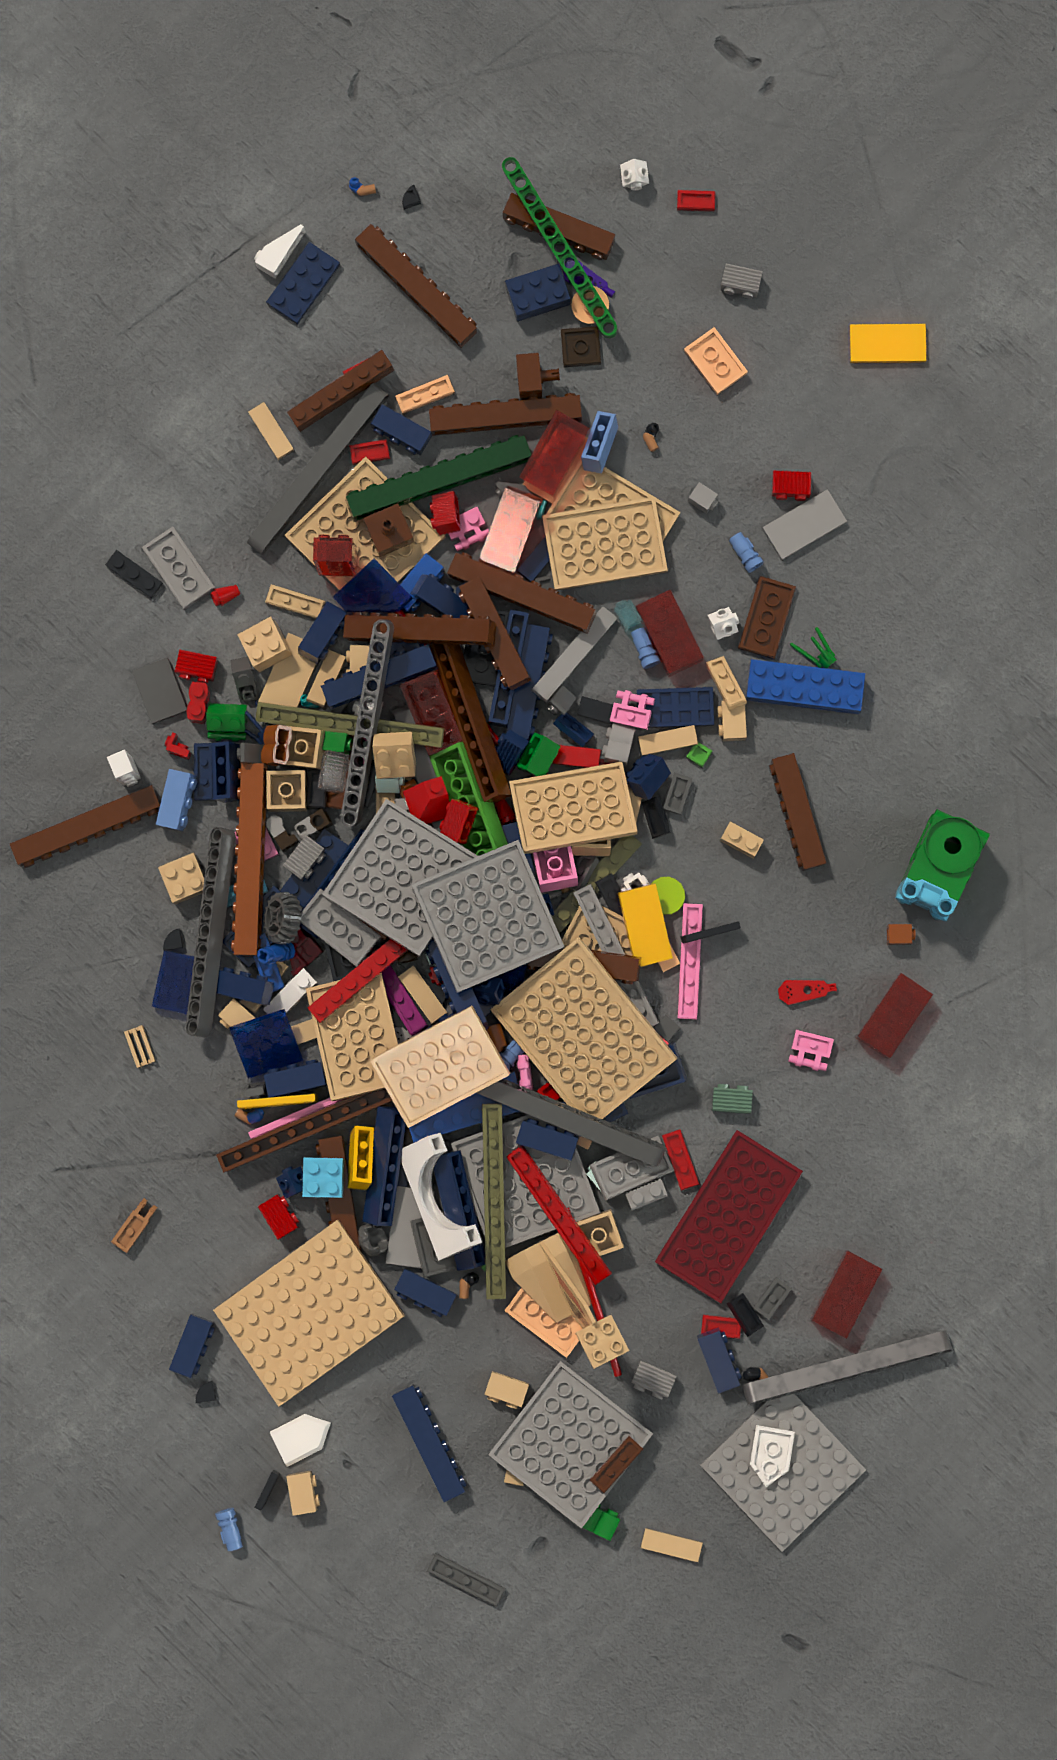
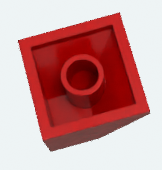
M442 776L424 781L402 792L411 815L426 824L445 819L449 797Z

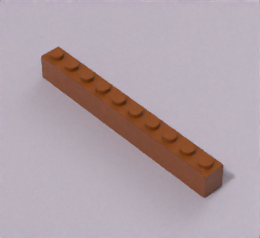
M241 763V769L238 770V779L241 780L240 787L237 790L240 806L237 807L236 811L239 825L236 826L238 844L235 846V855L238 856V860L234 866L237 883H234L236 902L233 903L235 921L232 923L235 939L232 940L231 944L232 952L236 956H257L259 949H261L262 939H260V936L262 935L267 805L266 771H268V766L264 763Z

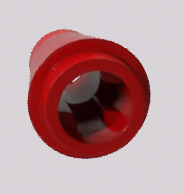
M237 585L216 588L213 592H210L215 606L220 605L221 607L240 595Z
M505 799L494 802L501 826L516 821L515 813Z

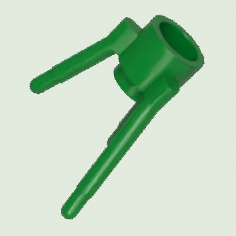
M818 627L815 630L825 650L814 637H811V640L821 652L817 656L819 661L794 643H790L791 647L814 662L819 668L822 666L828 668L837 660Z

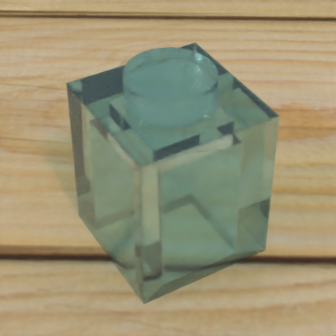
M624 599L615 605L614 614L624 631L641 623L642 619L631 599L627 602Z

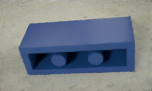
M426 553L390 596L391 601L399 605L407 614L411 611L415 612L421 603L419 599L410 593L422 574H433L440 579L438 581L440 582L445 575L443 573L444 567Z

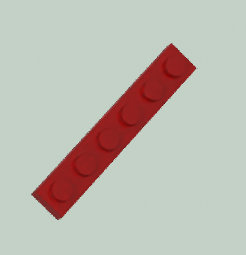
M392 939L388 940L312 1003L308 1010L319 1023H322L404 955L408 949Z

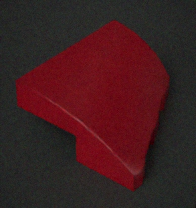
M301 927L297 931L298 935L295 936L294 941H291L295 947V955L290 959L291 974L293 976H296L303 968L305 969L324 952L313 937Z

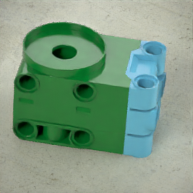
M936 809L925 826L909 861L908 868L896 891L895 898L897 901L908 905L914 903L929 910L935 920L946 922L949 915L953 913L973 873L974 866L990 833L975 827L966 819L953 817Z

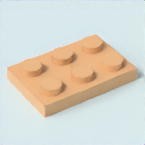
M715 327L684 348L686 355L716 395L748 373Z

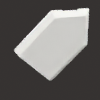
M303 1414L270 1431L285 1465L288 1467L321 1450L331 1422Z
M756 1425L750 1465L767 1487L789 1471L795 1432Z

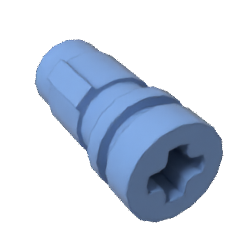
M742 532L735 534L729 539L733 546L732 548L741 558V563L746 565L745 569L748 573L755 571L764 563L762 558L758 557V552L753 550L754 546L748 537L745 538Z
M639 628L631 632L643 669L658 665L661 661L658 655H656V650L652 647L653 645L645 628Z
M513 1040L505 1048V1051L499 1054L510 1071V1068L515 1066L514 1063L518 1060V1055H523L524 1051Z
M234 1508L224 1509L215 1513L216 1519L219 1520L218 1526L222 1529L220 1532L223 1544H226L227 1550L233 1551L243 1547L239 1528L236 1524L237 1517H234L236 1515Z

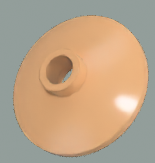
M594 286L600 298L609 310V300L607 295L602 289ZM592 292L584 295V299L587 301H591L594 298ZM575 293L571 303L573 314L583 323L594 324L595 322L578 294ZM601 308L594 311V315L597 317H601L604 314V310Z

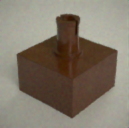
M539 353L516 355L520 400H527L528 397L542 399L543 382L560 381L559 368L551 370L540 369Z
M399 504L363 518L379 557L414 543V538Z

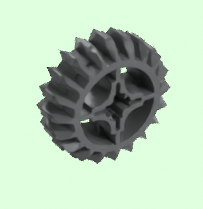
M288 892L275 893V895L271 896V900H268V906L265 907V920L263 921L268 940L276 944H290L291 941H294L295 936L298 935L297 931L300 930V923L302 922V907L299 906L300 901L297 899V896Z

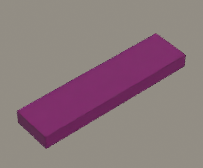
M390 965L382 972L387 997L410 1035L414 1036L428 1027Z

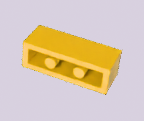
M354 1126L350 1132L348 1188L367 1190L372 1183L374 1127Z

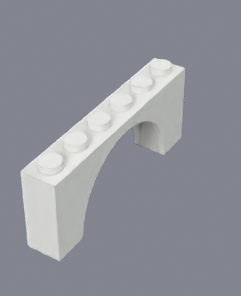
M441 1133L427 1136L402 1148L401 1155L402 1166L438 1261L482 1243L475 1224L461 1226L453 1223L440 1211L434 1199L431 1184L433 1168L438 1158L447 1151Z

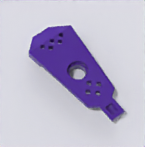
M573 260L567 261L564 266L572 268L575 262ZM579 261L587 276L593 279L591 282L593 286L602 289L607 296L612 298L615 291L608 288L607 282ZM563 271L565 281L570 283V281L568 280L567 276ZM578 276L574 282L580 285L585 281V278Z

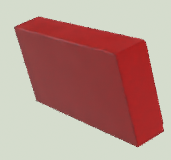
M678 190L677 210L714 211L715 191Z
M387 439L349 445L353 465H357L365 457L371 462L390 459Z
M703 1315L701 1334L719 1327L720 1332L724 1331L726 1337L740 1339L741 1326L736 1318Z

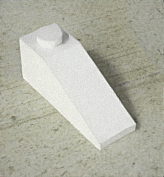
M297 226L264 246L262 251L259 250L254 258L256 267L276 279L305 234L304 226Z
M303 968L271 1000L270 1005H267L263 1010L278 1023L307 995L306 988L317 986L318 983Z

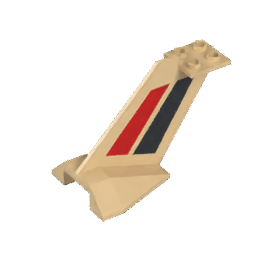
M559 1233L505 1260V1265L512 1279L556 1323L572 1315L583 1329L575 1334L593 1369L629 1351L612 1315L597 1322L595 1321L589 1309L591 1301L579 1262Z

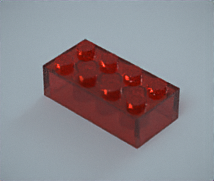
M556 410L522 471L520 479L554 497L591 431L590 428Z
M511 486L505 487L479 559L515 573L520 565L544 499Z
M325 534L314 537L313 562L319 576L357 577L358 554L353 538H349L348 535H338V538H330V535Z
M671 590L636 605V613L649 635L668 677L703 661L704 657Z
M438 669L400 684L416 724L445 728L443 746L441 748L425 745L429 756L458 742H463Z
M899 973L856 1038L886 1059H890L933 994L904 974Z
M845 1250L810 1320L847 1339L882 1268Z

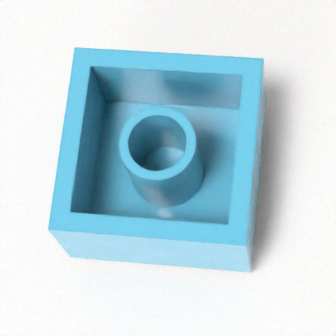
M303 1158L302 1197L343 1198L344 1158Z

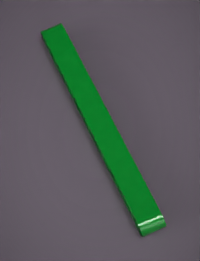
M513 157L506 158L502 163L505 176L599 331L605 338H613L617 334L616 322L519 162ZM508 164H515L516 168L514 171L506 170ZM518 180H525L526 184L524 187L519 188L516 186V182ZM534 196L536 200L534 203L528 204L526 203V198ZM538 212L545 213V218L542 220L536 219L535 216ZM548 228L555 229V233L552 236H547L545 231ZM563 244L565 246L564 251H555L556 245ZM573 260L575 265L572 268H566L564 266L565 262ZM578 276L585 278V281L580 285L574 282ZM588 292L594 294V298L591 301L584 299V295ZM598 308L604 310V314L601 317L594 315V311ZM608 324L614 326V330L611 333L604 331V327Z

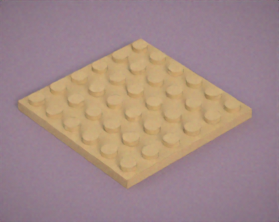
M367 457L359 462L284 535L363 615H366L416 566L426 553L429 554L445 538L444 534L439 535L436 529L432 528L431 521L411 502L400 506L412 533L414 543L379 557L364 519L353 522L346 504V496L351 491H362L369 485H380L388 479Z

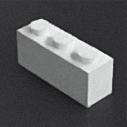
M126 750L107 757L115 778L123 786H133L138 783L137 780L141 779L133 757Z

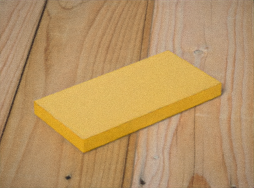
M850 324V363L926 362V324Z
M653 883L619 892L618 896L632 956L642 957L640 967L672 959L656 884Z
M307 1094L237 1101V1108L252 1109L317 1103L318 1095Z

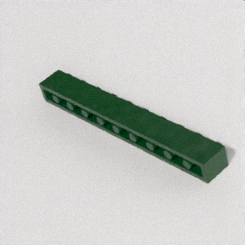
M519 435L510 437L508 441H497L491 444V447L485 449L480 447L467 455L466 453L459 454L453 460L448 461V459L438 462V465L432 467L430 465L424 466L418 472H407L397 479L389 478L383 484H372L367 486L365 490L351 491L346 496V504L353 522H356L395 504L403 506L531 462L532 454L525 436L519 437Z

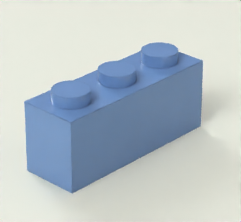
M597 411L581 456L585 471L603 472L618 430L616 414Z
M169 769L156 825L183 831L188 823V809L192 806V792L197 785L196 775Z

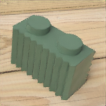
M718 1084L717 1088H713L712 1111L751 1114L753 1090H748V1086L737 1085V1089H729L727 1084Z

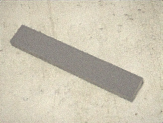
M602 607L597 612L588 634L579 633L532 688V691L547 702L616 622L617 617L605 607Z

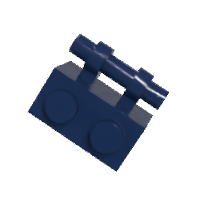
M648 754L637 759L633 763L632 769L625 773L627 785L629 784L635 796L650 800L671 772L663 757Z

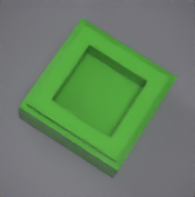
M698 742V745H693L686 758L703 767L712 750Z

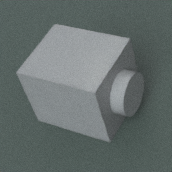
M699 482L689 496L688 502L707 514L709 510L713 511L719 502L717 501L718 494Z

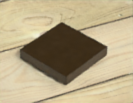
M597 326L561 329L564 368L601 365L599 330Z

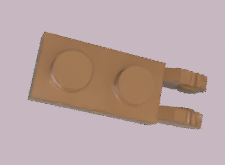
M145 1198L132 1211L111 1241V1243L126 1253L129 1252L158 1208L153 1205L145 1217L139 1214L147 1204L148 1200Z

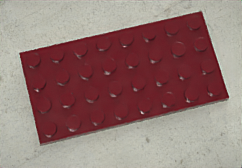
M736 1130L655 1262L717 1302L722 1303L803 1171Z

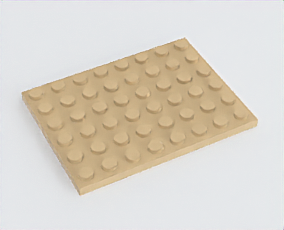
M580 937L501 1000L499 1005L496 1004L490 1009L564 1102L571 1107L600 1119L607 1116L677 1059V1056Z
M339 1220L333 1222L213 1310L278 1407L405 1317Z

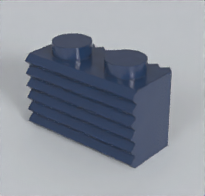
M509 730L506 734L502 733L497 741L500 745L495 747L503 771L507 775H510L516 768L529 743L527 739L512 730Z

